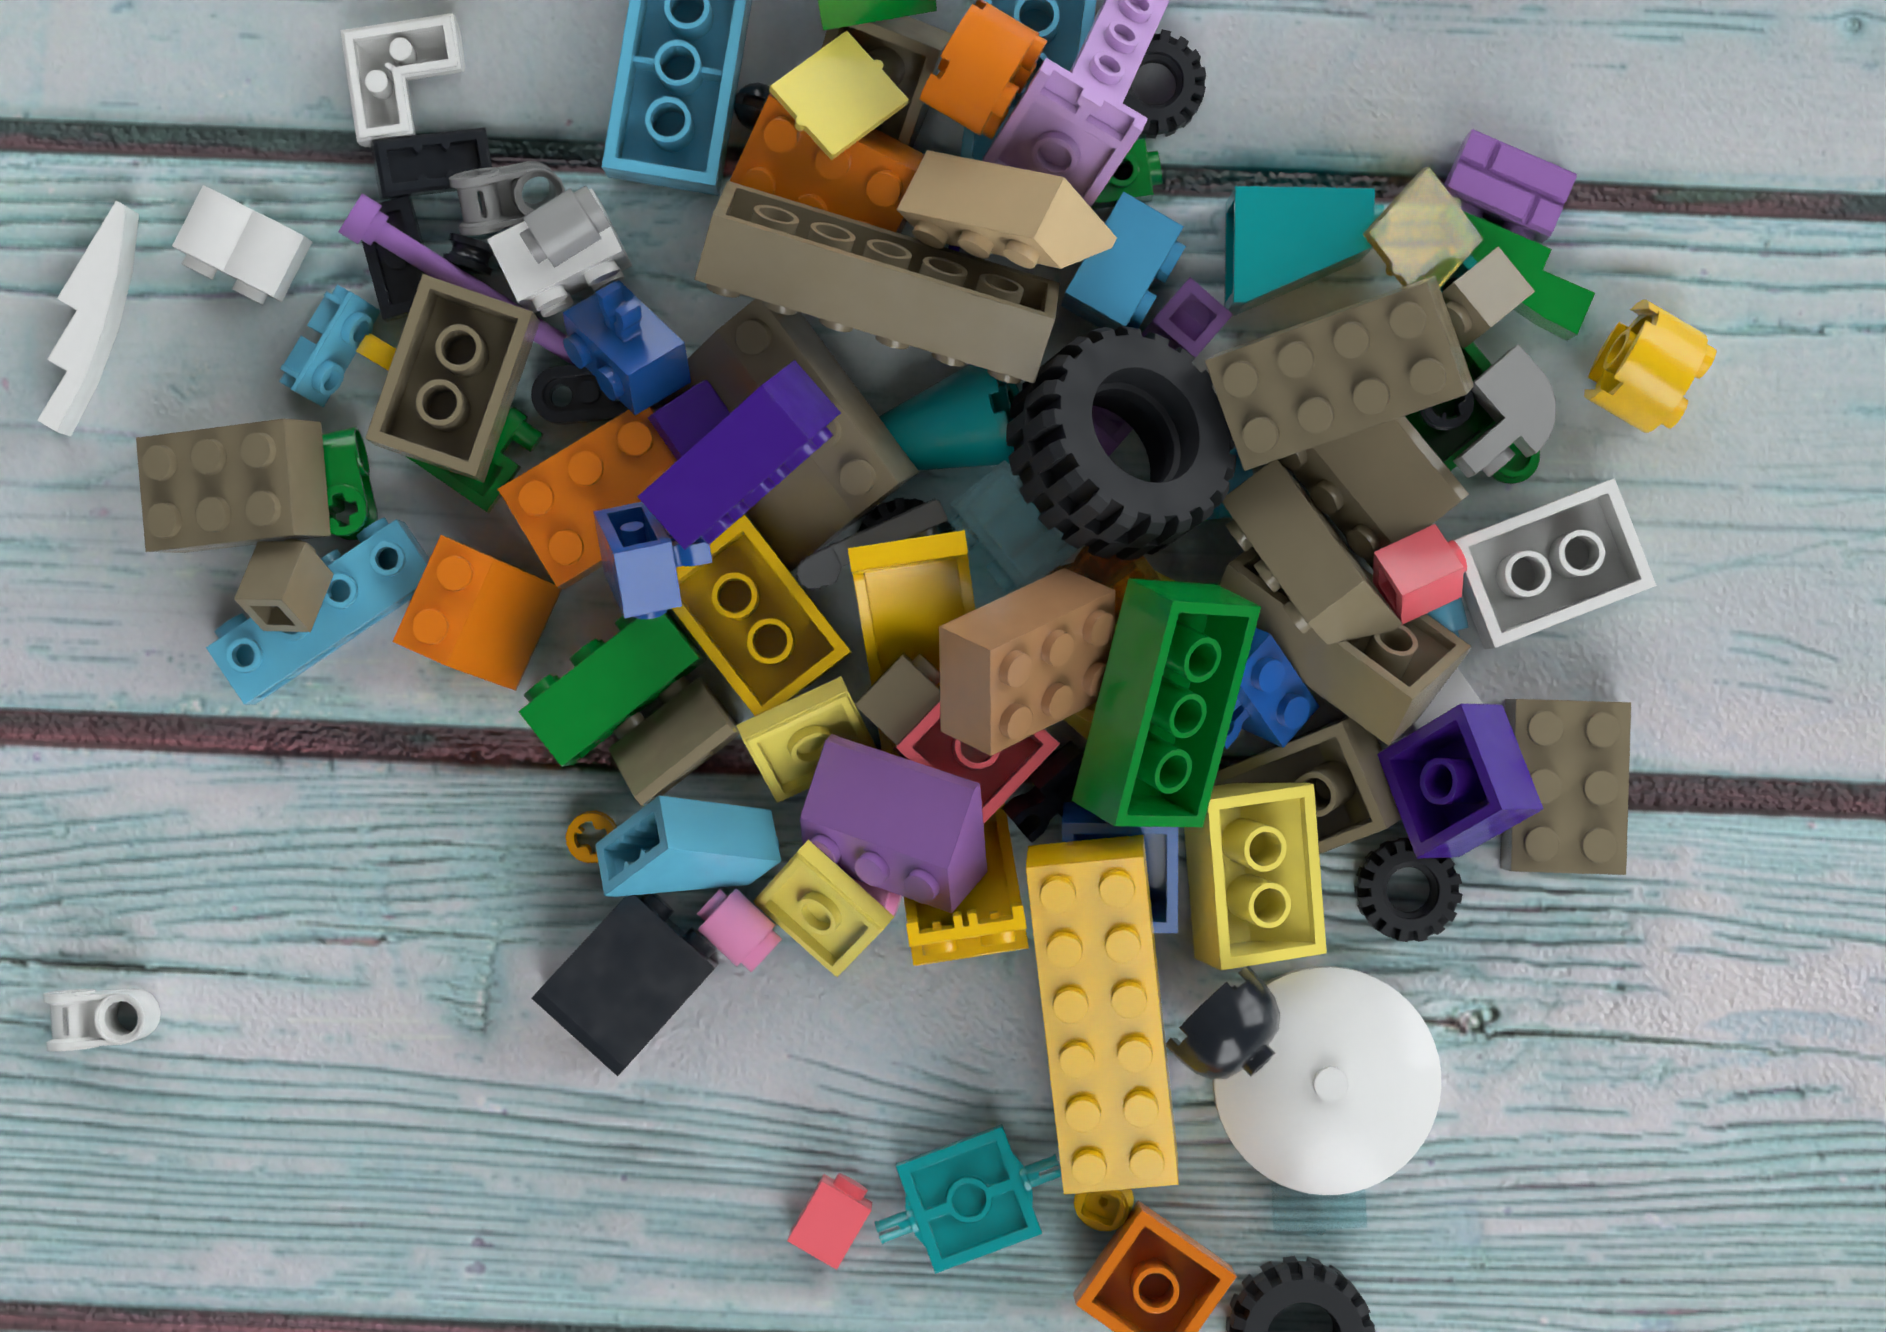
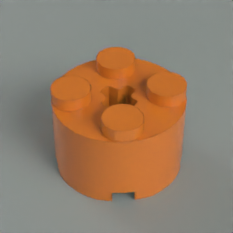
M976 0L975 5L972 4L945 46L940 55L942 59L937 68L939 73L937 76L933 73L930 74L919 100L979 136L983 134L992 140L1009 112L1008 108L1016 94H1021L1037 66L1036 62L1048 41L1040 37L1039 33L986 1Z

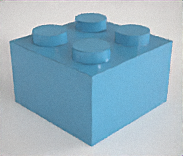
M1123 191L1105 222L1106 226L1117 237L1113 247L1083 260L1066 289L1061 303L1062 307L1099 328H1112L1114 331L1120 326L1139 329L1157 297L1148 291L1155 278L1163 283L1167 281L1186 247L1177 241L1184 226Z

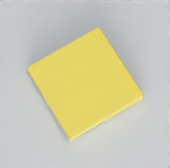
M842 676L736 725L744 744L777 803L810 788L825 740L831 734L877 749Z
M809 839L753 901L758 908L837 977L894 918L887 909Z

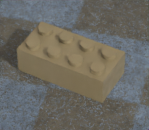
M1436 276L1221 351L1205 360L1244 471L1467 395L1474 387Z

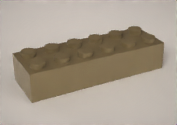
M727 181L712 214L694 278L696 281L706 283V287L715 294L730 298L739 297L740 294L762 300L766 308L776 313L794 315L798 311L818 317L822 325L832 330L851 332L854 328L876 335V340L888 347L907 349L909 346L932 352V357L941 363L957 367L964 366L965 363L988 369V374L993 378L1012 384L1020 383L1021 380L1035 383L1055 322L1060 286L1059 282L949 248H934L913 237Z

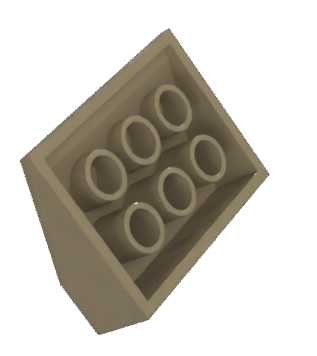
M754 299L717 329L688 358L691 383L662 400L665 404H668L696 384L707 380L731 413L762 384L795 360L841 412L826 426L833 433V436L746 512L783 564L791 572L797 568L798 564H801V559H805L807 555L812 556L813 552L823 548L917 475L919 471L803 314L798 311L794 315L776 313L766 308L762 300Z

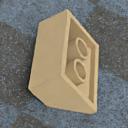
M929 150L926 151L897 208V211L914 227L912 234L928 246L938 249L944 248L945 244L958 246L971 255L984 259L989 258L990 254L1004 256L1015 264L1030 269L1035 268L1036 264L1062 269L1111 249L1117 239L1065 177Z

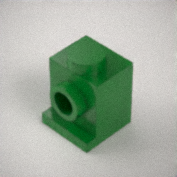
M1145 138L1136 140L1123 159V162L1129 164L1132 169L1131 177L1126 180H1117L1112 176L1091 206L1093 210L1115 207L1123 191L1143 203L1152 200L1154 195L1153 186L1162 185V170L1158 151L1147 152Z

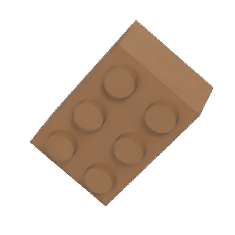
M1063 568L939 626L941 732L992 756L1096 703L1115 634V590Z

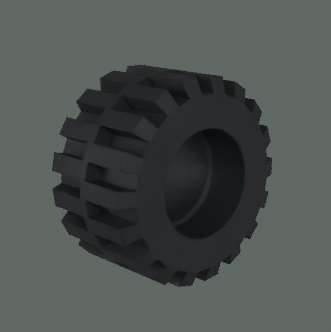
M1295 1256L1283 1257V1263L1273 1265L1271 1261L1261 1265V1273L1254 1278L1249 1274L1241 1282L1244 1288L1239 1295L1234 1293L1230 1302L1232 1308L1231 1316H1226L1227 1332H1268L1272 1320L1282 1309L1292 1304L1306 1302L1319 1305L1328 1312L1333 1323L1332 1332H1375V1325L1369 1316L1371 1312L1352 1282L1332 1265L1327 1267L1319 1259L1307 1257L1306 1261H1298Z

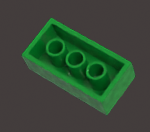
M1128 579L1072 798L1073 802L1113 826L1203 827L1261 606L1217 584Z

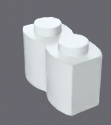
M203 185L172 246L186 254L181 263L182 265L212 280L217 270L236 279L232 290L263 305L267 296L280 302L283 301L312 241L279 222Z

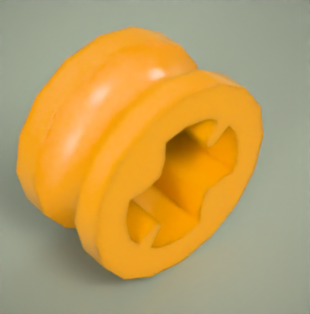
M597 810L586 811L578 815L568 826L565 835L566 845L570 853L577 860L585 863H598L597 852H592L589 844L579 845L577 841V833L582 834L585 831L581 824L592 821L595 829L601 830L605 828L607 835L617 828V825L604 812Z

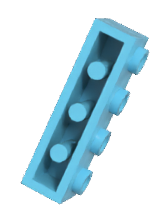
M381 518L358 533L356 537L360 544L344 555H341L337 549L320 558L334 575L311 632L263 631L251 617L247 619L244 613L231 618L214 631L219 639L207 646L206 649L244 705H256L412 599L430 558L405 522L396 519L389 524L386 518Z

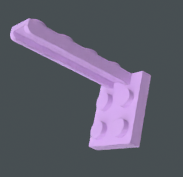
M1104 0L1070 72L1048 58L1044 60L985 153L982 161L1065 177L1091 207L1143 131L1148 118L1123 104V101L1170 0Z

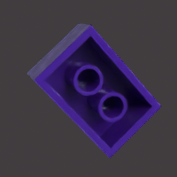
M794 360L762 384L637 497L684 550L700 537L710 545L833 436V433L826 426L841 412Z

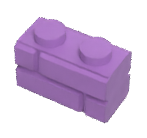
M1472 129L1465 136L1439 199L1476 217H1483L1497 223L1502 228L1527 239L1543 243L1554 231L1577 174Z

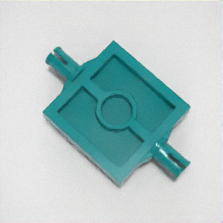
M1001 1124L896 1163V1169L906 1193V1211L874 1221L877 1233L880 1232L879 1239L882 1244H885V1242L914 1232L915 1236L926 1247L936 1274L1041 1235L1042 1230L1033 1208L1032 1188L1059 1177L1062 1178L1057 1156L1053 1154V1156L1024 1166L1021 1160L1012 1152L1004 1127Z

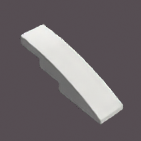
M117 200L57 298L74 308L76 312L47 359L66 370V373L37 421L58 433L72 436L99 384L120 327L133 273L139 214Z

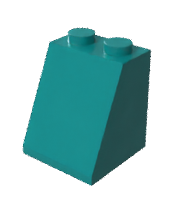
M1235 186L1226 202L1224 307L1233 316H1236L1360 262L1376 246L1377 239H1383L1384 204H1375V188Z

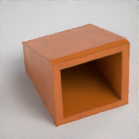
M440 535L392 642L450 668L516 691L562 589L547 580L467 544Z

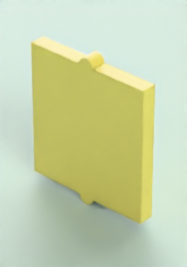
M847 30L773 83L769 89V92L795 119V129L798 131L804 130L831 161L905 107L909 101L907 96L882 70L883 62L878 59L873 60Z

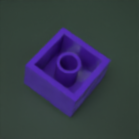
M1461 703L1377 754L1416 858L1460 857L1544 809L1504 707L1500 704Z

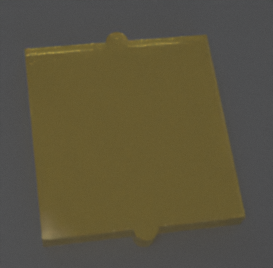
M1430 167L1422 168L1363 233L1364 237L1386 264V274L1388 276H1395L1402 287L1432 276H1436L1439 287H1441L1483 240L1482 236L1460 208L1461 200L1450 195Z

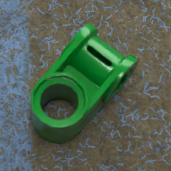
M356 426L322 434L330 532L346 540H358L357 534L378 520V510L369 476L368 455L362 435ZM344 501L358 507V512L349 515V525L336 518L337 513L345 510Z

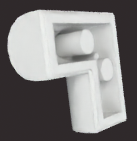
M453 13L340 30L357 143L363 147H371L373 140L415 135L407 81L465 72V58L460 29Z

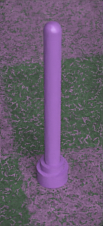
M363 193L338 233L356 244H359L361 240L370 246L373 242H376L433 278L521 307L387 223L386 221L389 216L379 211L382 205ZM537 317L540 320L534 342L569 364L574 365L563 345V339L567 335Z

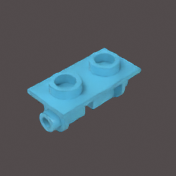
M338 284L332 294L326 291L324 298L307 325L322 334L317 344L300 336L287 360L280 368L284 371V374L279 382L324 408L331 394L340 387L344 373L357 353L356 349L365 334L369 335V333H372L373 324L381 313L380 310Z

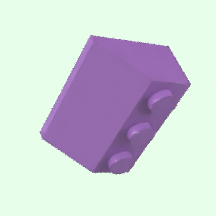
M833 734L825 740L800 815L803 845L809 839L853 879L953 913L987 873L980 783Z

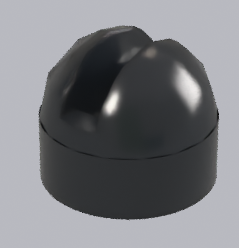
M750 83L741 88L735 97L734 110L736 117L744 127L753 130L762 110L742 104L744 97L748 96L766 102L770 94V87L768 85Z

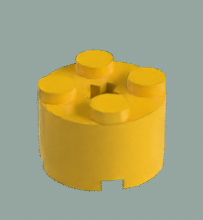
M1643 299L1630 309L1639 315L1628 327L1618 322L1604 342L1587 377L1597 383L1595 389H1585L1584 397L1640 431L1649 433L1660 425L1671 429L1678 423L1688 405V399L1684 395L1694 378L1700 379L1709 370L1717 350L1707 344L1706 334L1649 300Z

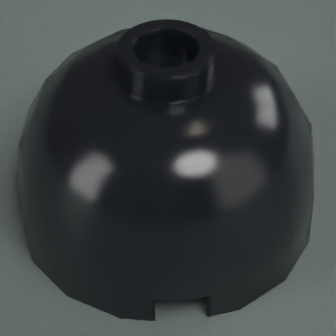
M1249 966L1238 972L1245 980L1243 984L1237 988L1235 985L1231 987L1226 982L1179 1027L1187 1036L1182 1042L1172 1037L1166 1042V1047L1195 1074L1211 1080L1228 1079L1244 1069L1252 1077L1276 1054L1269 1044L1279 1030V1008L1272 992Z

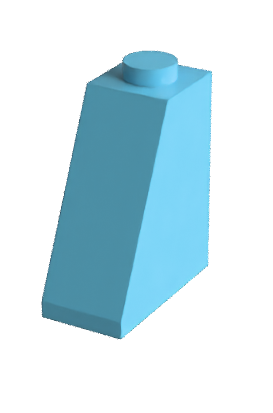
M660 795L595 844L604 896L608 897L749 885L781 862L779 840L770 809Z

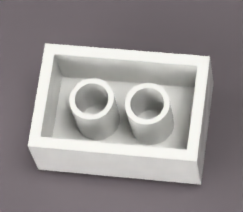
M1615 478L1454 539L1461 548L1467 562V571L1464 572L1462 593L1484 649L1497 648L1657 586Z

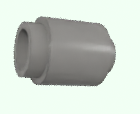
M584 186L574 193L570 188L524 216L523 219L529 228L521 232L520 236L538 264L548 258L555 268L602 239L599 233L610 227L611 224L588 187Z

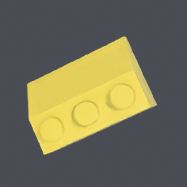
M1231 783L1214 786L1203 827H1184L1194 958L1222 971L1326 954L1314 784Z

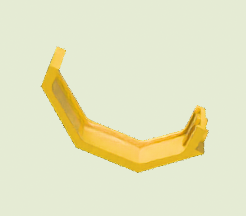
M965 530L848 548L871 686L903 652L912 660L919 653L922 654L940 671L939 626L975 610ZM878 728L881 750L899 756L893 750L896 744ZM1005 802L984 823L987 873L953 913L904 897L906 928L913 966L1029 949L1025 913L1020 896L1007 814L1001 809Z

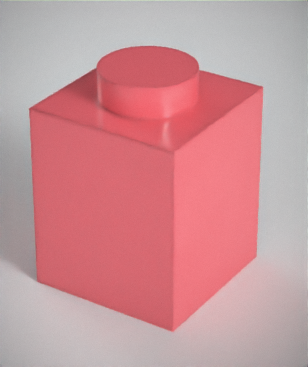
M1436 524L1374 552L1373 583L1403 624L1462 597L1464 572L1467 571L1465 556L1454 540L1446 541Z
M838 1173L835 1180L823 1174L789 1232L787 1241L837 1270L872 1210V1202L864 1197L868 1190L844 1174Z

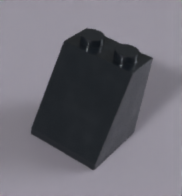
M656 893L625 896L531 998L617 1077L719 965L711 957L716 948L693 927L684 933L669 919L674 910Z

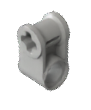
M526 161L498 168L474 169L449 177L450 187L457 189L463 217V222L459 224L460 235L463 236L488 234L517 225L524 221V216L565 192L561 179L547 165L538 161ZM534 177L547 178L549 182L547 197L536 204L524 202L522 198L524 184ZM478 191H479V194H480V199H481V204H482V212H481V210H480V205H479V200H478V195H477V192H478Z

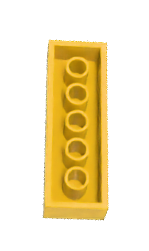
M1144 835L1029 845L1026 859V876L1063 1193L1065 1195L1179 1185L1178 1152Z

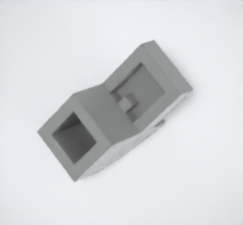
M1519 344L1508 350L1473 381L1474 387L1471 391L1474 399L1496 423L1453 460L1467 478L1478 474L1481 470L1488 477L1493 475L1515 455L1508 447L1512 443L1517 446L1526 458L1536 454L1547 442L1553 430L1556 418V400L1552 386L1542 370Z

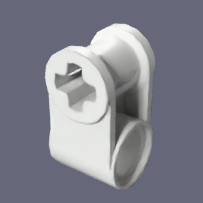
M133 988L104 991L76 989L43 994L44 1003L50 1005L52 1039L46 1042L47 1051H73L130 1043L147 1037L155 1031L160 1022L161 1011L157 1000L152 994L143 989ZM122 1002L131 1004L137 1011L138 1022L133 1031L124 1028L118 1020V1008Z

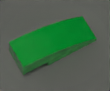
M1446 204L1438 212L1434 223L1454 252L1463 245L1478 263L1499 247L1534 289L1535 292L1514 308V311L1533 324L1566 341L1578 335L1595 292L1544 271L1543 269L1552 249L1449 204Z

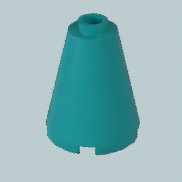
M968 364L882 414L879 418L918 471L1009 465L1008 456L1014 452V447L1007 446L1006 429L1007 424L1013 420L1010 417V408L1014 397L1019 393L1017 384L997 380L988 374V369Z

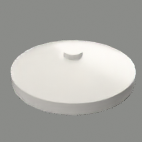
M1313 966L1286 972L1266 982L1265 984L1276 999L1280 1012L1279 1030L1269 1044L1276 1054L1252 1077L1243 1069L1228 1079H1212L1216 1109L1226 1134L1243 1158L1257 1171L1272 1181L1292 1190L1317 1195H1340L1360 1191L1384 1181L1406 1165L1417 1153L1427 1138L1437 1115L1441 1095V1067L1436 1045L1429 1028L1413 1005L1399 992L1381 980L1358 970L1337 966Z

